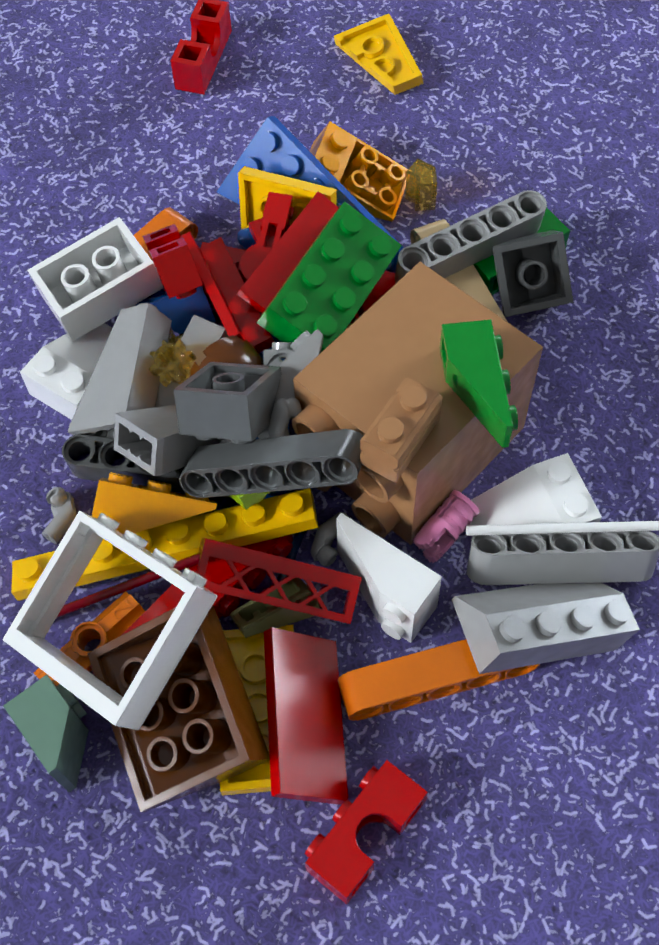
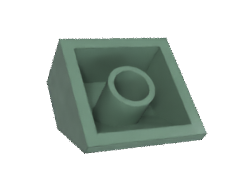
M45 675L3 705V707L47 772L70 793L77 786L89 730L81 720L87 713L69 690L61 684L56 686L48 675Z

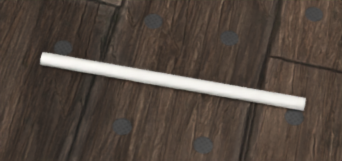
M659 521L466 526L467 536L659 531Z

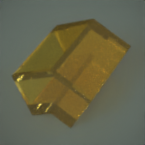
M417 159L407 171L405 199L414 203L415 211L435 210L437 195L436 168Z

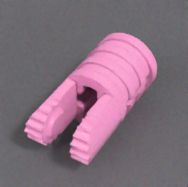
M453 490L442 506L436 510V513L420 529L413 542L419 549H424V556L429 562H437L459 538V535L465 531L466 526L470 525L473 518L480 513V510L467 496L457 490Z

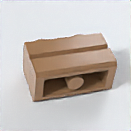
M405 377L397 388L396 395H392L361 438L360 463L392 482H397L440 420L443 396L410 377Z

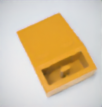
M329 121L313 142L310 152L373 217L392 222L396 216L412 171Z
M110 472L108 479H99L92 517L98 518L100 513H103L120 523L116 529L120 533L124 534L126 530L137 533L216 510L217 503L209 498L191 496L187 492L185 494L172 492L171 484L148 480L147 486L132 484L133 476Z

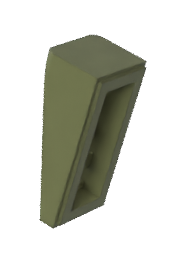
M295 577L281 586L289 601L298 603L312 594L308 586L300 578ZM277 590L268 594V596L282 599ZM315 599L306 604L320 608ZM252 600L229 614L245 638L263 633L271 627L279 628L314 616Z

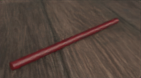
M200 553L177 561L174 568L181 571L198 564ZM151 571L65 604L57 618L162 577Z

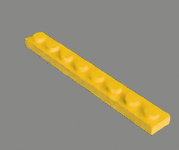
M307 488L263 499L248 509L238 505L185 518L135 534L148 541L145 547L146 550L153 553L155 548L179 561L197 554L202 538L241 547L318 528L314 498L311 489ZM103 539L75 587L149 568ZM55 551L12 561L11 593L17 601L28 598Z

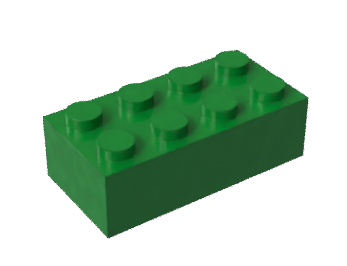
M344 201L327 222L256 323L281 342H294L306 330L312 334L318 329L324 337L322 352L346 330L402 245Z

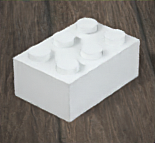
M120 217L27 270L41 296L72 342L119 315L121 309L132 307L163 289L153 261Z

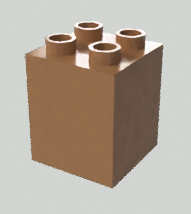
M422 262L413 267L293 378L295 398L299 400L301 412L292 419V426L297 435L352 429L364 436L392 395H396V390L405 377H410L443 396L440 420L397 482H392L362 464L358 477L353 483L337 485L338 488L355 500L351 506L352 511L366 529L381 538L386 537L393 531L410 545L420 529L436 513V510L442 506L453 490L462 493L504 449L445 381L439 348L442 324L491 319L494 335H501L503 342V359L500 360L501 369L509 371L511 391L507 398L509 405L516 406L518 414V430L512 431L510 442L524 428L543 346ZM332 486L316 488L320 491L327 492Z

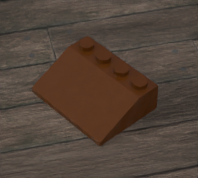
M212 605L139 731L118 727L111 723L140 812H146L210 787L270 760L269 751L214 605ZM175 608L89 652L88 656L95 677L124 697Z

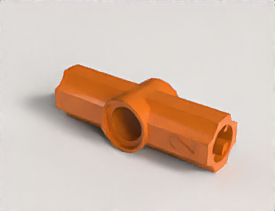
M125 591L93 621L83 622L76 626L72 631L70 641L60 651L91 672V663L88 653L91 651H84L87 643L94 639H100V644L97 647L99 648L120 637L145 610L131 594ZM40 668L34 672L39 680L48 675ZM48 675L56 686L60 684Z

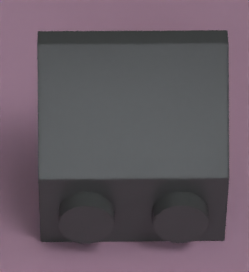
M550 230L517 237L492 246L502 310L505 317L574 303L563 232Z
M209 362L174 389L179 434L195 436L198 440L231 439L235 444H246L254 441L270 424L282 375L281 367Z

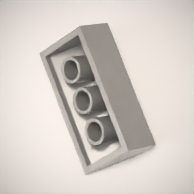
M603 583L534 584L457 595L452 598L479 674L614 651L640 630L624 593Z

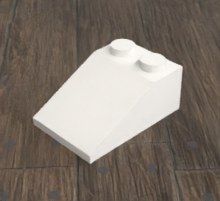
M103 323L73 342L68 334H65L43 346L20 371L29 394L72 420L112 331V327Z
M566 453L534 464L473 498L471 501L479 508L480 513L467 526L600 522L602 516L569 454Z
M340 513L336 518L337 552L350 574L362 577L359 589L376 619L381 623V628L384 632L394 639L400 640L404 638L412 643L437 608L442 576L343 513Z

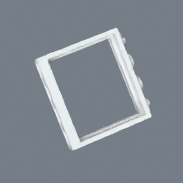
M79 511L2 640L113 725L139 731L218 596L204 587L208 580L188 568H185L183 573L174 568L177 560L157 548L151 553L145 549L148 541L129 530H126L124 534L117 531L116 529L120 523L103 513H100L98 518ZM103 539L185 592L124 697L44 639Z

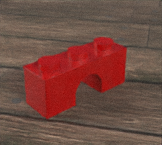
M197 1L190 17L191 40L180 39L170 60L176 90L205 94L232 32L229 2Z
M175 224L142 237L169 299L175 296L177 299H183L197 292L196 288L203 286L188 245L184 238L180 237L181 235Z
M388 760L385 761L380 769L373 766L366 773L359 784L362 792L353 803L347 799L339 807L332 818V821L336 823L326 837L321 833L317 835L305 851V855L308 857V860L305 862L306 871L346 905L374 870V861L363 853L357 844L356 837L359 831L367 824L379 822L388 825L401 835L427 799L428 792Z

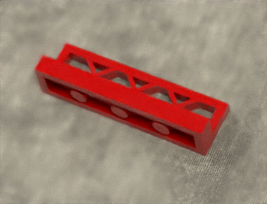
M190 231L180 236L184 238L188 245L200 278L228 336H239L243 341H249L259 353L272 347L274 340L271 334L256 323L261 317L260 312L237 295L240 288L244 285V281L223 239L219 237L199 248Z
M202 538L198 552L200 553L196 573L202 577L205 576L209 557L211 556L226 560L234 574L220 584L207 581L204 587L208 590L351 624L362 577ZM233 562L248 565V567L238 572ZM255 568L264 569L273 585L260 593L251 592L242 578L243 575ZM273 572L284 574L287 576L277 581ZM295 577L303 579L312 593L298 603L289 601L281 587ZM238 580L242 589L227 585ZM311 581L325 584V586L316 590ZM333 587L348 590L343 613L329 611L320 595ZM277 590L282 599L268 596V594ZM315 599L320 608L306 604Z

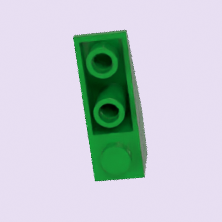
M491 319L442 324L439 348L445 381L502 448L509 447L512 431L518 430V414L516 406L509 405L507 398L511 391L509 371L501 369L500 360L503 359L501 335H494Z

